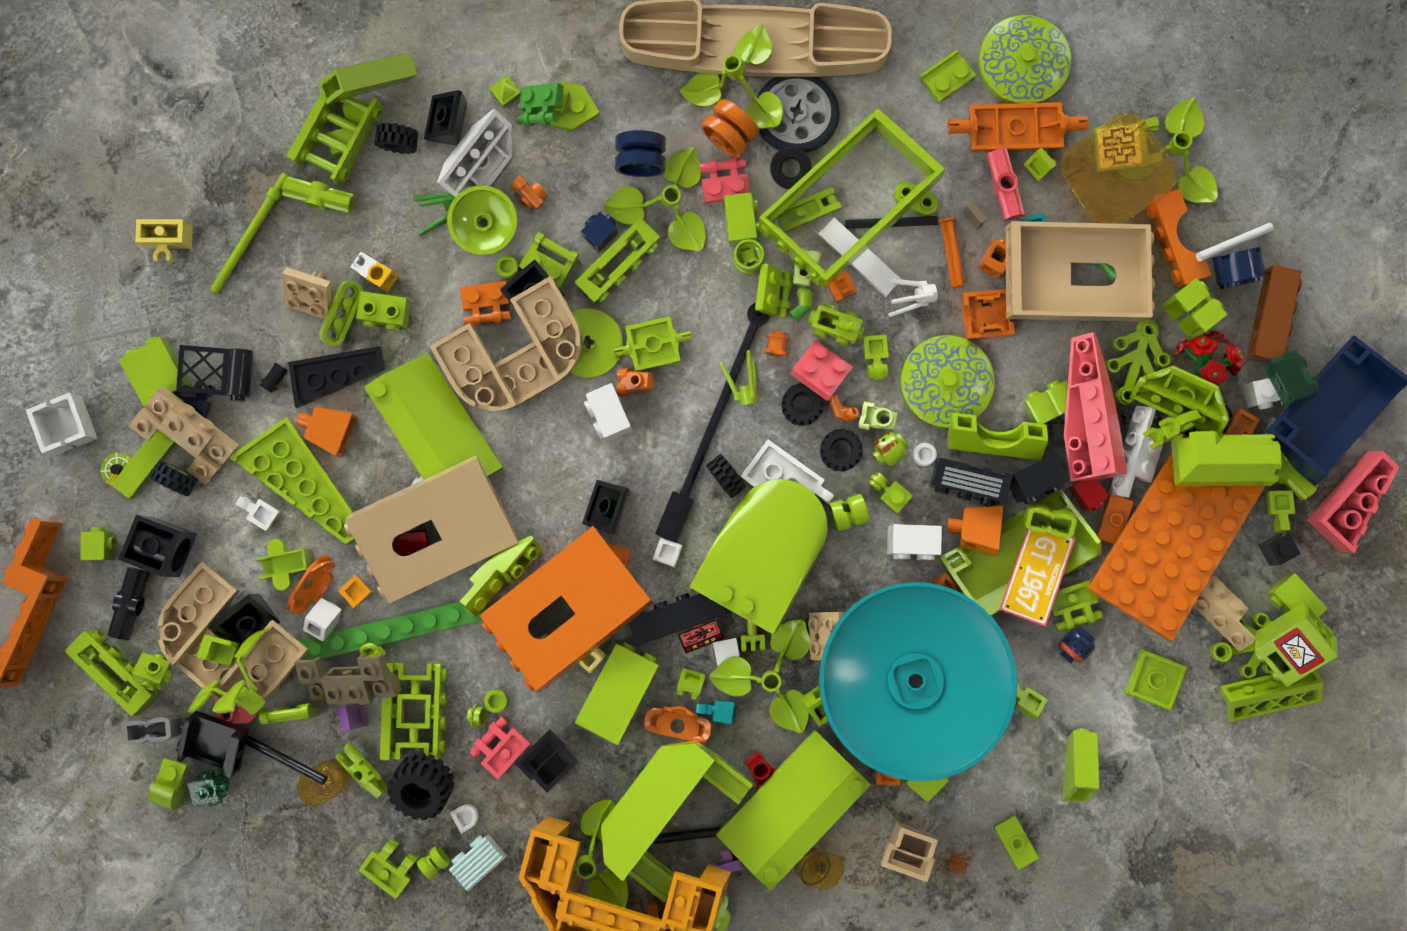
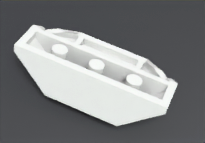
M495 109L491 110L470 128L444 162L437 183L454 197L473 186H490L512 158V124Z

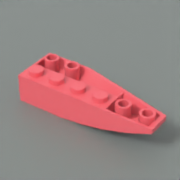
M1095 332L1071 338L1064 440L1070 479L1073 482L1106 479L1127 474L1114 396Z

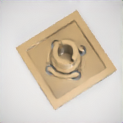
M286 267L282 273L285 306L325 319L332 304L331 281L326 280V275L322 271L316 277L318 270H314L310 275Z
M846 612L809 613V650L811 660H821L824 647L832 630Z

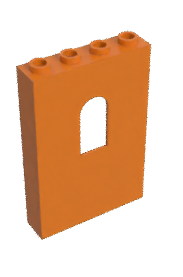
M592 526L480 614V617L483 619L481 623L488 634L493 633L498 639L495 642L498 648L503 653L507 652L512 658L509 660L512 667L517 672L521 670L526 678L523 681L531 691L535 689V691L541 693L651 606L653 601L600 533ZM562 596L575 612V615L546 638L535 639L529 632L530 621Z

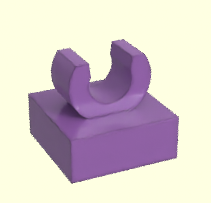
M359 703L340 707L339 711L336 712L337 715L341 716L342 724H339V727L343 728V731L367 726L364 706L359 705Z
M728 848L720 850L723 861L717 862V867L729 870L731 873L743 869L741 861L737 857L732 858L731 851Z

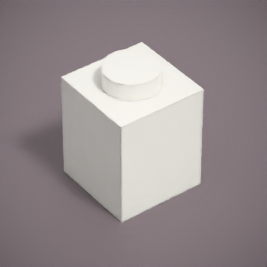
M321 598L305 617L303 631L324 641L339 623L342 609L335 603Z

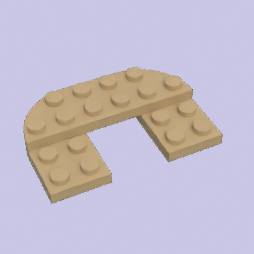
M552 276L510 299L534 342L494 364L472 323H468L429 346L452 387L465 402L488 411L510 409L560 382L575 368L582 352V330L578 319L575 318Z
M201 562L162 609L157 626L160 627L159 646L165 658L173 666H177L201 688L213 680H218L219 684L216 688L227 693L233 685L244 680L246 682L244 687L249 689L250 686L240 670L236 658H234L232 666L197 658L204 634L221 638L209 627L240 592L204 562ZM271 620L264 628H269L271 631L264 633L243 659L246 671L254 685L258 687L256 693L265 701L273 697L281 689L280 685L295 669L294 662L298 658L303 659L310 651V649L274 620ZM216 693L210 697L218 701L222 695Z

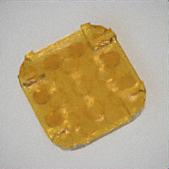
M1119 113L1113 116L1111 120L1074 146H1070L1064 152L1065 154L1061 161L1063 178L1090 218L1096 223H1126L1165 197L1173 189L1177 181L1176 169L1170 157L1146 122L1140 116L1131 113Z

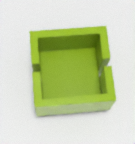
M1197 278L1179 289L1161 304L1173 321L1183 313H1188L1195 308L1192 313L1177 324L1189 340L1205 333L1228 315L1224 311L1223 304L1217 299H1212L1209 296L1210 293L1207 285Z

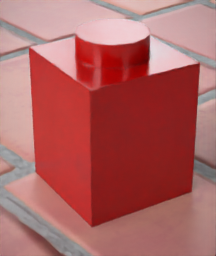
M1098 479L1077 481L1068 487L1083 511L1090 509L1096 511L1105 505L1103 500L1109 497Z

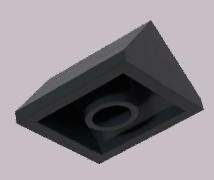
M455 90L432 95L424 140L455 146L460 143L467 101L462 91Z
M534 259L505 284L500 291L512 304L511 298L548 278L549 275Z
M596 480L582 524L589 527L594 526L595 529L617 535L631 490L626 487Z
M248 594L212 622L211 626L229 641L239 643L238 648H240L247 638L258 631L264 630L271 620L276 621L278 624L280 620L260 594Z

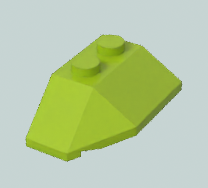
M1175 366L1140 377L1130 395L1131 398L1174 418L1197 409L1202 418L1193 424L1202 431H1216L1218 435H1221L1229 421L1219 386Z

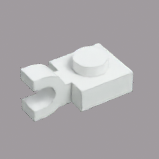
M240 496L235 503L249 512L247 520L265 531H269L281 512L262 499H258L255 504L247 497Z

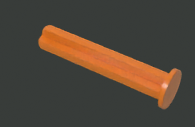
M955 217L941 219L938 221V224L941 225L950 284L952 288H959L964 286L965 283L954 223L957 221Z

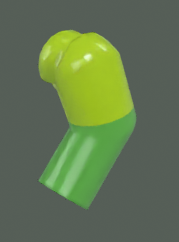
M800 287L798 289L799 305L789 311L794 321H797L812 308L813 293L807 287Z

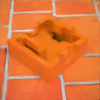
M1006 289L965 292L961 295L965 339L975 341L1008 338L1015 335L1014 323L1011 319H1006ZM983 300V304L990 303L991 306L982 307V302L978 301ZM986 330H997L994 332H984Z

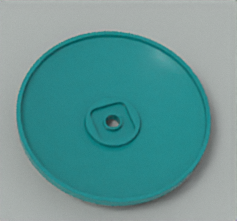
M910 582L887 586L865 596L841 617L824 647L819 670V687L827 720L835 735L852 755L870 768L885 775L910 781H930L951 777L967 770L982 760L996 746L1006 731L1014 711L1017 695V673L1013 654L1005 635L984 608L974 600L951 588L931 583ZM916 674L921 677L922 684L919 688H912L910 686L909 677Z

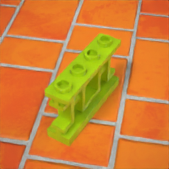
M386 662L387 667L395 676H397L398 672L399 680H411V694L400 693L395 697L382 698L380 760L402 759L403 748H424L426 756L431 754L435 756L434 759H441L446 751V741L442 740V731L446 730L447 725L446 716H443V707L447 706V692H444V683L448 681V669L445 668V663H427V675L406 674V663ZM435 671L433 704V694H420L421 680H434ZM405 699L426 700L425 722H404ZM434 719L433 752H431L432 742H419V728H432V721ZM395 728H409V741H398L395 747Z

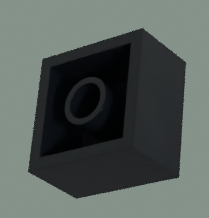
M1058 454L1014 473L1010 490L1016 503L1024 501L1026 505L1043 498V492L1048 495L1065 488L1063 483L1070 479Z

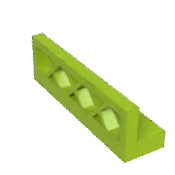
M1315 670L1288 687L1282 681L1278 682L1272 674L1220 686V693L1227 703L1226 718L1229 722L1322 702L1324 681ZM1314 691V695L1304 697L1308 692ZM1292 696L1287 701L1281 702L1285 697ZM1269 701L1264 706L1257 707L1262 702ZM1246 706L1241 711L1235 712V708Z

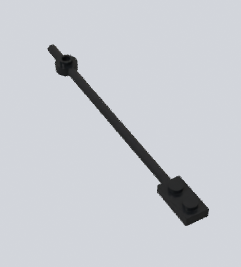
M753 303L748 308L747 318L750 325L729 373L734 384L758 327L764 326L770 319V315L765 313L761 317L755 316L756 303ZM727 380L680 493L672 491L655 532V535L677 543L694 503V499L688 496L732 392Z

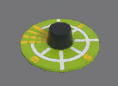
M117 452L108 455L101 464L100 473L102 479L111 486L131 458L124 453Z

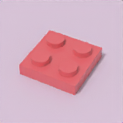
M815 340L792 369L790 375L828 401L853 366Z

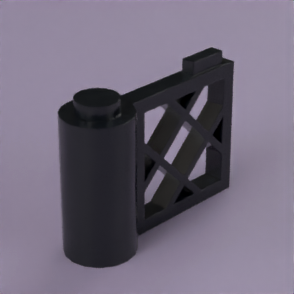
M179 345L176 392H181V397L196 398V394L229 396L230 401L245 402V398H250L253 351L238 348L225 349ZM184 351L196 352L201 359L190 367L184 361ZM200 352H205L207 354L203 357V355ZM213 353L224 354L223 363L216 369L206 360ZM204 361L212 372L201 379L193 369ZM183 364L187 367V370L184 373ZM221 368H223L222 376L218 373ZM189 372L199 381L192 388L182 387V378ZM216 374L222 381L221 390L210 389L204 382ZM202 384L206 389H201L198 387Z

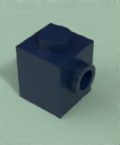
M601 212L590 216L585 222L586 226L581 230L583 238L598 252L618 234L617 222L609 214L604 216Z

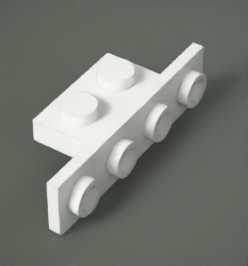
M1145 406L1135 407L1123 445L1127 474L1113 477L1109 494L1129 498L1135 478L1144 482H1152L1163 444L1151 450L1149 446L1154 442L1151 437H1144L1142 433L1150 429L1156 409Z

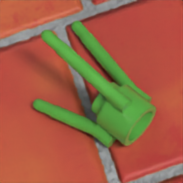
M449 192L413 197L414 201L428 200L420 202L419 205L421 207L443 203L445 211L449 210L452 201L455 199ZM448 214L420 230L418 235L421 236L445 222Z

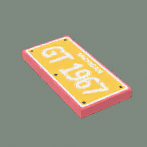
M1027 528L999 611L1045 628L1076 538H1062L1053 535L1049 531L1035 532Z

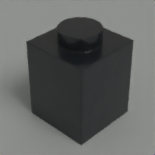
M1289 533L1277 534L1258 545L1269 566L1282 565L1301 554Z

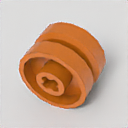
M721 99L713 108L714 116L708 115L700 124V129L720 150L732 157L740 158L747 148L746 142H752L759 134V128L745 111L732 102Z

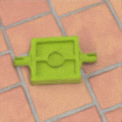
M667 316L625 326L627 345L613 349L615 358L629 354L633 360L635 372H640L681 362L678 351L679 343L692 340L690 330L677 334L672 326L671 317Z

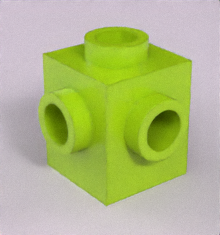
M142 652L132 672V677L134 681L139 682L140 686L145 689L154 690L156 688L162 690L164 684H169L174 671H172L171 663L165 656L161 654L153 656Z

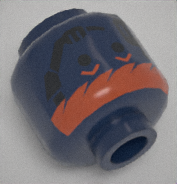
M1081 627L1079 629L1073 628L1059 642V646L1063 650L1061 655L1070 663L1074 660L1078 663H1083L1095 650V644L1093 643L1095 639Z

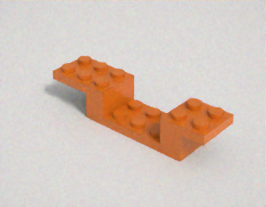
M33 517L25 527V535L21 543L15 548V557L11 565L5 570V578L2 584L28 596L21 603V612L17 620L10 627L11 634L7 642L0 649V688L19 686L68 579L67 576L43 567L63 524L56 520Z

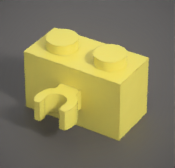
M136 219L135 242L146 249H156L153 253L154 261L160 263L161 256L166 254V261L172 263L174 255L170 249H192L193 226L183 219Z

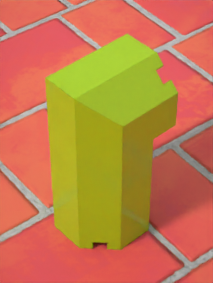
M1216 431L1190 432L1189 437L1184 439L1183 434L1176 435L1171 440L1175 486H1272L1279 480V475H1275V471L1281 470L1282 466L1280 444L1278 441H1272L1275 439L1273 434L1218 435Z

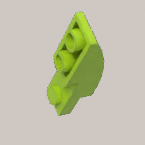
M532 536L519 540L517 544L500 551L469 579L473 586L459 601L471 615L476 617L502 588L505 582L513 585L538 557L543 549Z

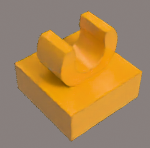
M354 575L338 590L353 608L359 606L373 593L359 575Z

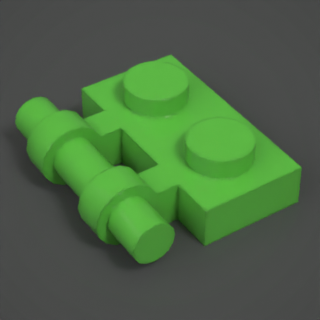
M559 83L522 86L519 109L525 113L516 117V123L530 127L537 123L549 125L551 122H556L558 117L556 113H553V109L561 108L564 86Z

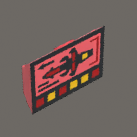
M717 618L677 633L685 654L725 638Z

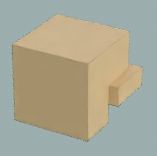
M896 821L880 865L928 882L935 861L933 854L938 840L931 833Z

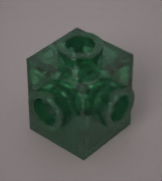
M214 769L203 771L187 783L193 806L208 804V806L218 805L222 803L224 797L231 793L229 780L221 778L222 771L215 772Z

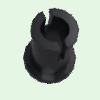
M275 362L265 379L260 380L262 381L260 386L270 393L274 390L277 391V385L288 370Z

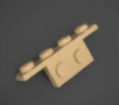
M1213 574L1193 607L1237 650L1241 651L1256 640V637L1239 622L1249 608Z

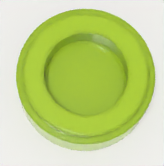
M504 255L497 260L495 269L501 278L509 280L518 274L519 264L514 257Z
M501 689L489 691L484 698L486 709L492 713L502 712L509 703L508 695Z

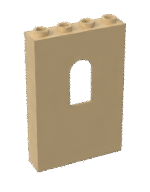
M1011 221L1005 227L1006 319L1145 322L1153 318L1155 302L1152 301V292L1155 288V280L1152 278L1154 256L1151 255V246L1154 242V233L1151 232V224ZM1071 263L1109 264L1116 272V279L1109 286L1071 285Z
M477 455L347 515L346 523L344 524L347 534L350 537L353 536L357 543L355 545L357 553L361 558L364 557L368 563L366 568L370 577L376 578L379 584L377 589L383 599L386 598L389 604L518 543V535ZM429 520H432L442 539L408 556L398 555L392 547V542L397 535Z

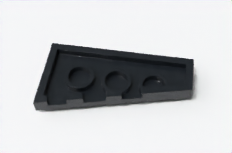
M377 346L288 362L295 408L298 409L384 371L385 364L382 347Z

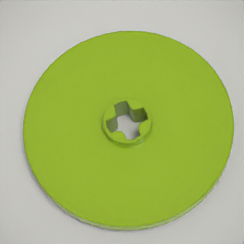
M587 308L572 312L580 324L583 342H585L586 337H590V340L594 341L595 344L591 345V349H586L585 345L582 346L579 361L571 374L582 378H594L609 372L620 358V356L615 358L613 348L623 346L622 334L617 323L609 315L596 309Z

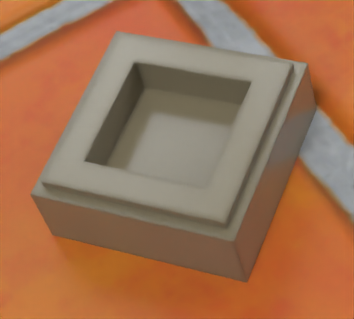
M973 201L963 210V213L977 229L987 220L985 213Z

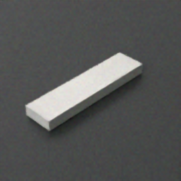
M835 218L818 234L840 257L858 241ZM869 249L863 252L850 265L885 298L898 285L891 283V280L901 279Z

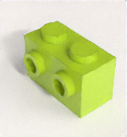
M361 291L356 319L363 323L364 327L377 328V325L386 326V330L399 332L400 328L407 329L412 302L405 297Z

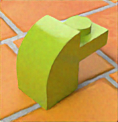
M169 757L163 758L156 781L152 782L150 786L149 802L171 810L179 809L188 787L183 782L189 764Z

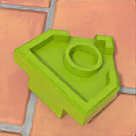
M561 81L560 84L564 86L561 108L553 109V113H556L558 118L556 122L550 123L551 127L573 132L589 120L600 116L599 110L584 86Z

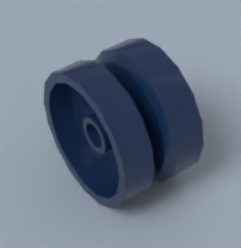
M646 130L625 131L616 135L615 149L619 152L615 156L616 172L633 177H652L665 172L666 159L661 155L666 152V137L664 135Z

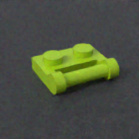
M539 231L519 268L523 270L535 259L546 273L553 277L555 283L561 289L580 254L574 250L571 252L546 238V235ZM543 246L565 258L567 262L565 265H562L538 250Z
M311 703L297 704L296 708L288 709L287 706L274 707L273 711H269V709L260 710L259 720L264 725L282 721L309 719L320 715L319 706L311 707Z

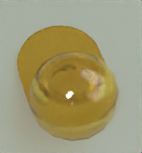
M326 761L312 768L328 777L324 785L304 775H301L297 782L299 798L308 805L318 806L341 793L347 784L348 776L346 769L340 763Z
M811 848L794 866V871L799 880L804 884L827 890L834 887L842 878L844 864L836 855L823 852L817 848Z

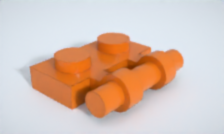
M500 281L460 287L463 310H472L473 312L472 316L464 317V324L472 323V325L478 327L482 326L483 323L495 322V324L503 323L504 320H511L510 310L501 311V306L510 305L509 300L500 291L507 282ZM493 308V313L481 314L480 309Z

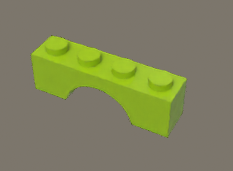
M961 413L952 414L947 432L948 449L1038 461L1042 460L1048 443L1046 424L1022 422L1013 430L994 432L981 426L976 415Z

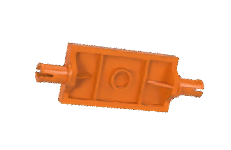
M1062 102L978 104L969 106L968 119H948L947 128L949 129L947 133L948 135L968 134L970 136V152H992L1001 148L1007 149V151H1037L1041 147L1043 150H1062L1064 148V134L1067 131H1087L1089 122H1086L1088 121V116L1068 117L1066 114L1064 115Z

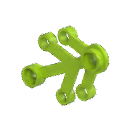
M1151 319L1139 322L1134 332L1124 337H1117L1112 341V348L1115 351H1122L1128 347V344L1138 340L1135 350L1105 362L1108 373L1118 372L1122 366L1131 362L1124 386L1118 388L1114 393V400L1118 405L1125 406L1134 402L1135 399L1131 398L1130 395L1134 389L1140 367L1145 375L1155 372L1146 354L1148 345L1154 355V364L1157 367H1165L1170 363V356L1167 353H1163L1156 339L1159 334V327ZM1147 326L1150 328V334H1147L1145 331ZM1118 340L1122 341V343H1123L1122 348H1119V347H1118V345H1117V341H1118ZM1160 356H1162V357L1164 358V360H1165L1164 364H1161V363H1160V361H1159ZM1111 362H1114V363H1115V369H1114V370H1112V369L1110 368V363H1111ZM1125 392L1129 393L1128 400L1124 398Z
M1256 613L1252 618L1253 624L1257 627H1264L1272 622L1265 613ZM1259 616L1264 618L1263 624L1258 623ZM1241 618V624L1256 637V630L1246 624V621ZM1255 641L1241 651L1237 650L1233 645L1218 642L1212 645L1210 654L1214 660L1226 662L1234 654L1255 651ZM1219 647L1223 650L1221 656L1216 654V650ZM1255 652L1248 663L1241 665L1239 668V673L1244 678L1250 679L1256 675V669L1261 661L1257 658ZM1264 662L1262 664L1263 671L1271 674V671L1268 670V664ZM1246 667L1251 669L1249 675H1246L1244 672Z

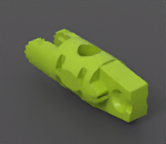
M347 743L344 747L345 753L338 752L335 758L362 788L378 799L389 788L379 772L352 743Z

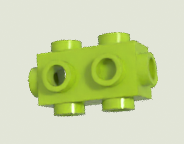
M826 303L823 306L819 304L817 311L812 309L808 323L812 324L810 330L814 331L813 335L822 339H826L827 336L836 338L835 343L848 347L849 343L854 345L856 340L860 341L865 329L861 327L863 320L859 319V315L846 311V313L839 312L837 307ZM822 319H827L829 321V325H821L820 321Z

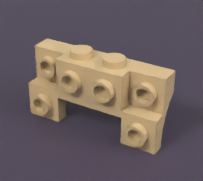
M164 386L156 390L145 407L138 412L129 425L131 429L147 441L159 429L196 459L187 471L204 485L210 482L217 471L228 460L229 456L239 446L238 443L214 426L210 420L205 419L191 405L183 402Z

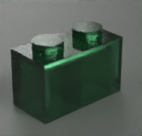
M1297 349L1270 359L1264 367L1285 409L1310 401L1319 392L1316 378L1310 375L1307 369V362L1303 356L1299 355Z

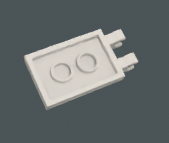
M770 440L765 442L740 476L753 487L766 481L784 479L802 484L827 504L834 498L831 492L822 487V484L825 482L823 478Z

